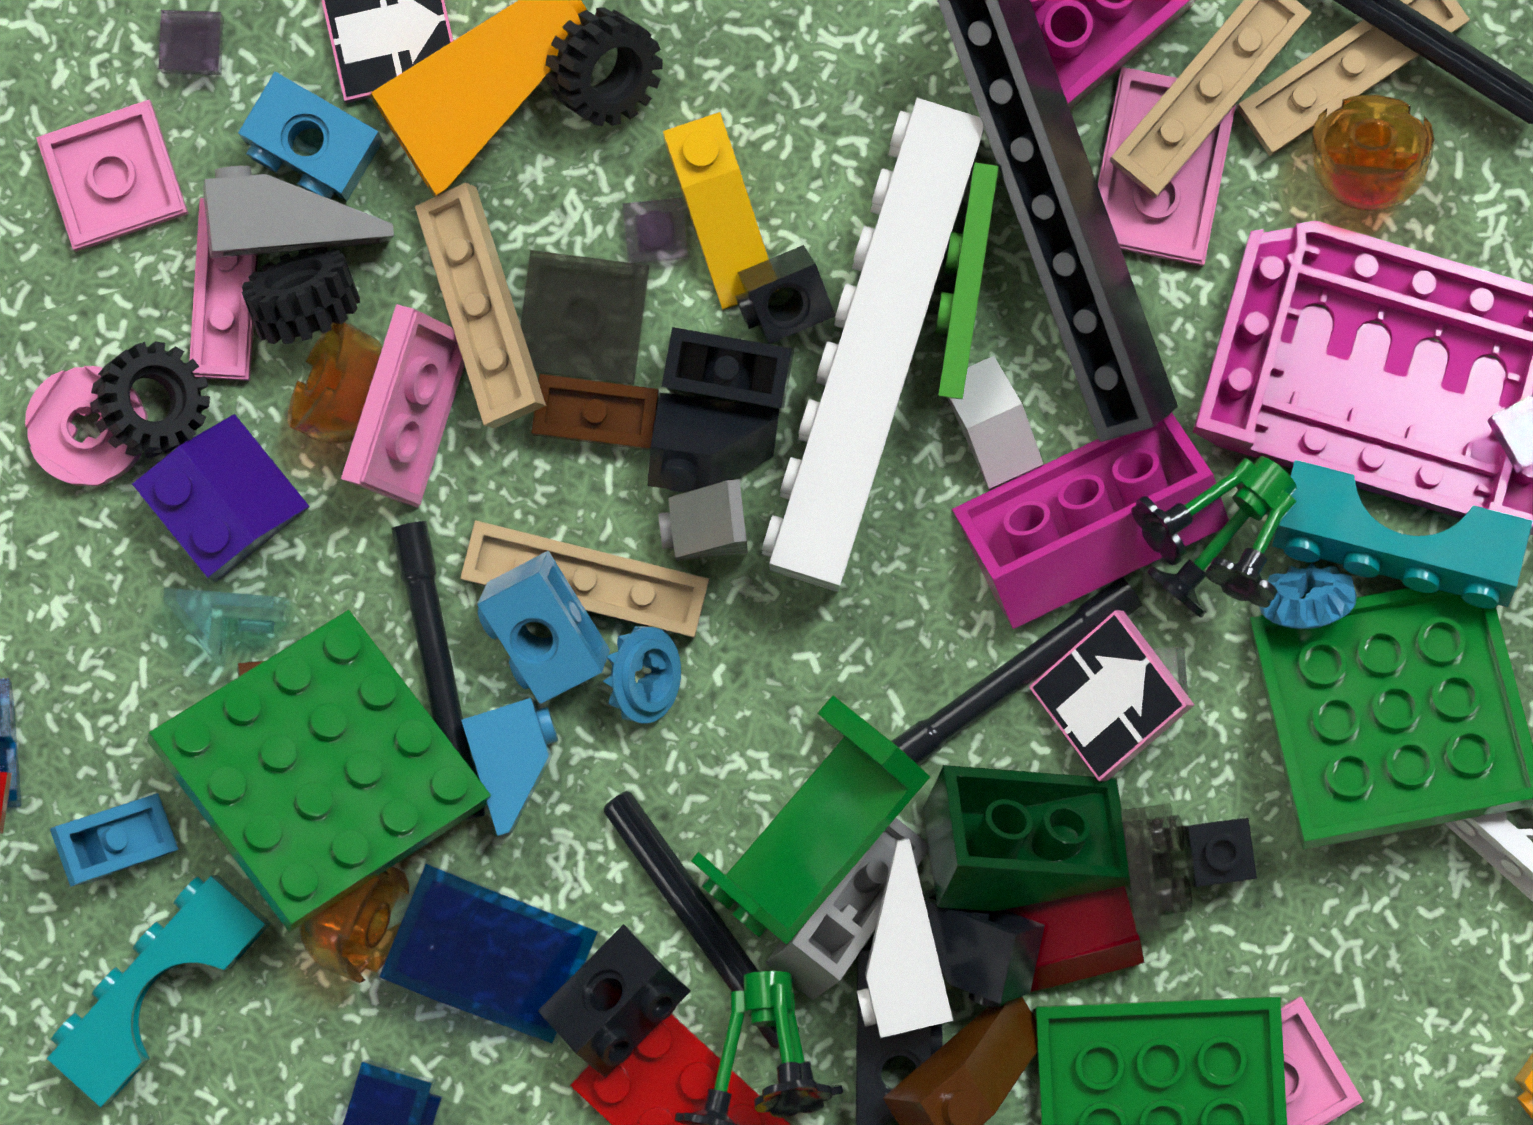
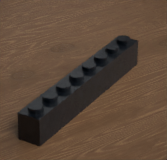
M937 0L1100 442L1154 427L1178 408L1030 0Z

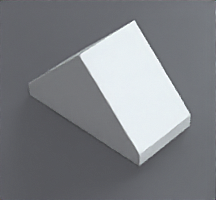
M992 356L968 367L963 400L947 399L988 488L991 489L1044 464L1023 404L996 358Z

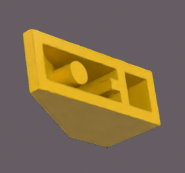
M718 112L663 131V136L721 308L724 310L738 305L735 296L745 292L738 272L769 260L721 113Z

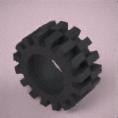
M596 8V14L594 15L585 10L578 14L581 22L579 26L571 20L562 26L568 33L564 41L555 35L551 46L559 51L557 56L547 55L545 65L555 71L546 74L547 84L554 88L551 93L558 101L586 121L589 120L594 125L603 126L605 121L611 126L621 124L620 113L628 119H632L638 115L634 107L637 102L647 106L652 98L645 94L648 86L656 89L659 86L661 79L652 74V70L663 69V59L655 55L661 49L658 42L651 38L652 34L622 13L614 9L611 12L606 8ZM617 48V59L611 73L599 84L591 86V75L597 61L607 51Z
M318 247L313 253L310 252L309 248L301 249L298 255L291 257L289 253L280 256V262L274 264L269 261L261 266L263 272H253L248 277L250 281L244 282L242 285L243 292L241 293L258 336L261 340L267 339L268 343L276 344L279 340H282L283 344H291L299 336H301L302 341L312 339V333L319 330L322 334H325L332 330V323L342 324L348 320L346 314H354L358 309L357 304L360 303V296L343 253L340 254V251L335 248L328 251L327 247Z
M155 341L148 347H146L145 342L139 343L116 356L98 373L101 378L93 383L91 393L97 394L98 398L90 403L92 414L101 413L102 419L96 423V426L100 433L107 428L111 431L113 436L107 442L113 447L117 448L121 444L127 445L125 454L135 457L141 452H145V458H152L162 452L167 454L192 438L196 434L195 430L203 426L207 416L202 415L201 412L209 407L210 396H201V391L208 387L205 376L196 379L192 373L200 367L194 359L187 363L180 360L185 351L176 346L169 351H165L164 342ZM142 378L153 379L162 384L167 390L170 397V410L164 420L148 421L141 418L134 411L130 403V390L136 380Z

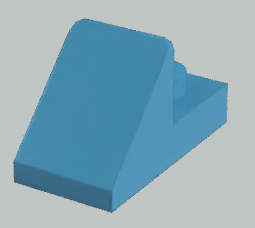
M158 793L50 829L70 887L98 881L115 872L179 850Z

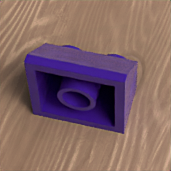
M235 414L178 446L132 483L205 576L215 582L219 581L310 507Z

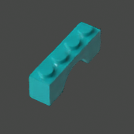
M1298 460L1294 461L1291 478L1296 483L1297 489L1291 496L1296 500V503L1282 518L1276 530L1272 547L1284 549L1286 555L1303 562H1316L1322 559L1342 564L1346 571L1357 576L1370 578L1380 574L1400 579L1406 587L1415 591L1433 593L1442 590L1462 596L1465 602L1476 607L1495 608L1498 605L1509 606L1517 588L1533 520L1473 505L1458 523L1445 531L1426 536L1406 535L1385 527L1369 514L1360 500L1353 474Z
M211 875L205 882L198 876L194 878L174 900L173 904L180 910L169 923L163 927L158 922H155L135 943L132 949L139 956L123 973L115 967L93 990L92 995L99 1001L83 1018L76 1012L72 1014L52 1036L51 1040L57 1047L47 1059L100 1108L109 1105L150 1059L142 1042L139 1017L143 1000L152 984L166 971L183 963H202L222 970L232 968L271 924L268 919L219 875Z

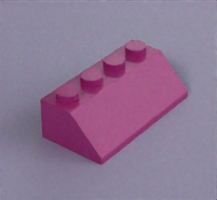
M1171 412L1152 428L1100 442L1098 438L953 508L952 511L997 603L1012 629H1015L1162 558L1160 553L1152 550L1142 535V528L1137 524L1132 515L1131 508L1136 505V501L1139 498L1146 496L1159 509L1167 511L1177 503L1185 505L1216 484L1213 473ZM1218 498L1193 515V522L1177 534L1184 545L1187 546L1222 529L1229 521L1222 498Z

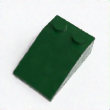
M943 765L923 807L938 908L1000 911L1128 886L1134 879L1117 778H1110L1108 781H1098L1096 777Z

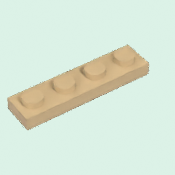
M1243 0L1115 151L1109 161L1156 199L1307 21L1311 12L1297 0Z
M1400 0L1451 33L1456 32L1470 21L1457 0ZM1362 20L1240 102L1236 108L1269 156H1272L1420 55L1367 21Z
M465 182L416 205L415 209L483 425L495 429L546 406L477 188Z
M475 520L460 577L461 580L486 586L490 580L549 551L586 611L695 638L709 578Z

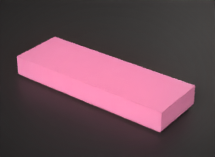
M200 198L190 344V360L194 359L200 367L192 373L195 378L205 376L206 379L250 381L254 323L241 292H243V283L249 282L248 277L253 272H257L258 254L210 259L204 198Z

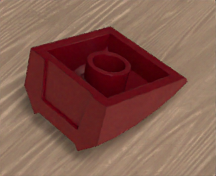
M1125 886L1006 909L1009 912L1045 925L1030 992L1145 963L1141 941Z

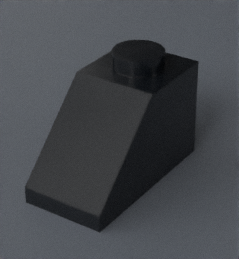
M660 393L650 448L647 486L666 488L677 492H689L723 481L733 480L774 457L779 408Z
M935 888L922 892L940 968L948 984L970 992L969 998L972 1001L990 1007H1001L1005 1002L1030 994L1045 928L1044 924L1007 910L982 911L938 908Z

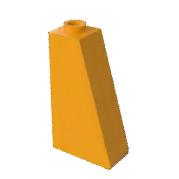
M518 0L371 92L370 98L433 197L447 190L542 82L546 74H549L552 69L545 65L547 55L557 56L559 51L551 46L555 35L564 41L568 33L562 26L569 20L578 26L581 24L578 14L587 10L582 0Z

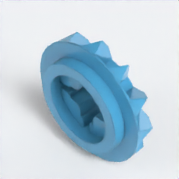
M1311 563L1307 568L1301 569L1289 566L1286 574L1275 573L1268 577V582L1275 586L1278 593L1269 607H1260V610L1271 622L1290 628L1312 629L1328 625L1346 616L1356 604L1357 597L1352 576L1340 574L1336 566H1328L1323 569L1316 568L1314 563Z
M634 626L631 634L618 636V652L606 656L612 665L611 675L603 680V682L613 688L609 698V705L620 709L622 719L646 724L655 722L663 717L673 705L680 687L681 662L676 645L667 633L655 627ZM642 666L651 669V673L645 674V677L640 678L638 683H636V671H640Z

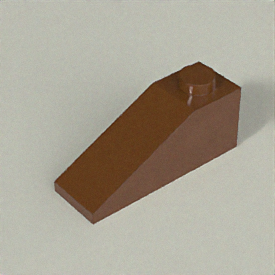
M1023 997L1005 1002L1001 1007L988 1006L883 1097L899 1125H983L995 1115L1038 1050L1037 1020Z

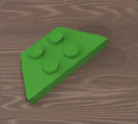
M974 162L963 232H951L944 274L956 275L953 293L942 292L935 330V333L947 335L938 394L941 397L963 400L999 166Z

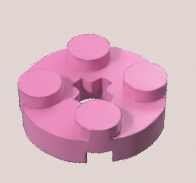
M75 367L68 371L63 370L51 375L36 389L27 406L25 427L28 428V440L34 459L50 475L68 484L76 486H102L127 473L142 454L141 452L135 457L125 454L127 449L125 444H121L117 448L113 447L107 442L113 436L108 428L101 432L96 439L88 436L83 443L78 442L74 438L78 429L71 422L77 413L85 417L91 413L90 403L98 398V395L91 393L93 383L101 378L98 373L102 370V367ZM131 387L130 403L132 408L141 418L148 420L147 412L139 394ZM99 412L100 417H99L98 421H100V420L102 419V416H101V413H100V412Z

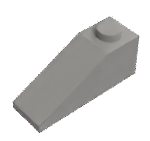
M250 166L215 169V178L204 180L203 196L210 259L292 252L306 248L315 250L318 247L338 248L388 243L394 237L393 224L270 175H252Z
M739 479L723 481L669 497L670 512L658 513L662 549L674 548L676 561L748 553Z
M895 818L787 945L782 940L779 942L766 961V964L775 971L791 973L792 984L812 1000L837 984L876 929L895 842L901 839H910L916 867L929 850V844Z

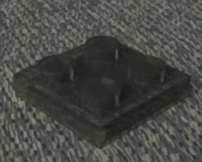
M530 250L521 329L536 374L635 386L650 265Z
M1171 803L1121 810L1137 933L1158 931L1185 924V912L1192 910V892L1187 875L1180 876L1177 852L1183 851L1185 844L1183 824L1180 816L1172 815Z

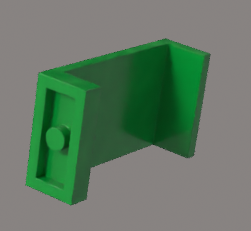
M834 695L831 696L817 714L841 734L843 739L727 874L722 872L699 851L691 860L709 877L702 887L728 910L735 902L739 904L732 914L759 938L768 929L786 945L930 778L898 746Z

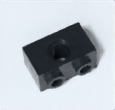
M672 327L661 387L784 409L794 349Z
M623 924L538 1012L579 1057L606 1078L619 1064L623 1063L631 1055L637 1045L661 1021L673 1013L676 1006L691 990L648 945Z

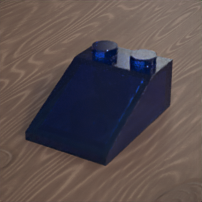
M426 863L379 977L438 1002L553 1044L557 1032L538 1010L586 963L598 931L433 863Z

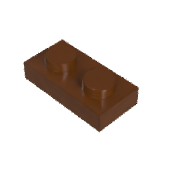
M539 374L538 382L546 406L534 411L531 432L533 436L650 450L659 389Z

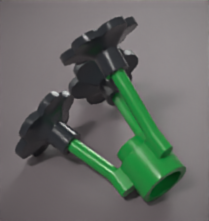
M1260 456L1254 463L1244 458L1232 473L1185 505L1177 503L1167 511H1163L1150 498L1142 496L1136 501V505L1131 508L1132 515L1137 524L1142 528V535L1152 550L1160 553L1168 564L1173 566L1179 563L1181 557L1186 554L1185 545L1177 533L1193 522V515L1234 487L1238 489L1232 498L1239 507V510L1194 562L1189 559L1177 574L1163 572L1152 566L1147 570L1151 577L1162 584L1169 593L1200 618L1207 612L1200 605L1195 589L1205 577L1221 586L1223 592L1231 598L1239 601H1249L1263 608L1269 607L1278 593L1274 585L1261 577L1260 572L1267 561L1264 553L1282 518L1296 503L1291 494L1297 489V486L1291 476L1281 466L1267 457ZM1265 515H1268L1252 548H1245L1238 563L1216 557L1250 517L1260 521Z
M783 971L748 973L743 976L744 991L730 992L731 1016L714 1089H708L703 1110L692 1113H676L674 1121L688 1125H739L727 1115L732 1094L727 1093L745 1014L751 1015V1025L776 1026L781 1064L776 1068L778 1084L767 1086L762 1090V1095L754 1099L756 1111L770 1112L773 1117L778 1118L790 1117L797 1113H812L822 1109L824 1102L830 1100L833 1095L843 1093L842 1085H825L815 1082L811 1063L804 1060L795 1015V995L792 993L791 973Z

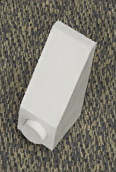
M909 838L895 842L865 972L868 988L857 990L865 1027L877 1024L881 1038L953 1021Z

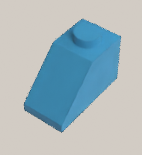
M532 698L461 720L479 779L491 794L487 804L497 836H503L514 831L552 758L548 744L559 741L549 708L545 707L537 710L535 701Z

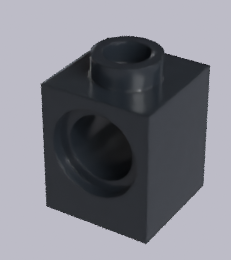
M804 245L738 272L745 292L735 296L744 321L748 329L759 326L769 344L836 316L816 263ZM783 287L794 288L792 297L786 303L779 306L768 305L770 296L776 290Z
M1249 818L1182 826L1190 886L1199 887L1257 879Z

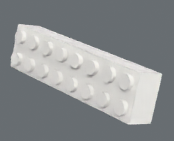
M920 98L916 99L912 114L904 111L899 113L888 153L889 156L898 159L894 171L884 168L881 170L870 212L878 214L879 219L875 229L867 226L863 227L852 269L861 271L857 287L845 284L835 316L834 326L843 328L839 344L827 341L817 372L816 383L825 385L821 402L809 399L799 429L798 440L807 442L803 459L790 458L780 489V497L789 500L784 519L772 515L763 542L762 554L771 557L769 567L772 572L839 592L983 135L984 126L981 117Z

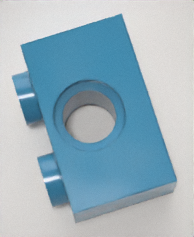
M277 72L273 73L238 132L244 142L251 145L246 155L257 163L276 173L283 164L302 175L297 183L301 188L331 199L332 195L335 194L345 201H348L383 142L377 130ZM306 129L321 131L324 135V141L317 153L311 156H300L294 152L293 143L301 131Z
M549 551L487 582L477 603L479 607L478 617L481 625L489 637L494 640L499 638L510 656L509 664L516 681L522 688H530L540 704L602 673L607 660L606 656L609 655L610 649ZM529 622L542 623L550 629L553 636L547 638L537 637L527 629L526 624Z

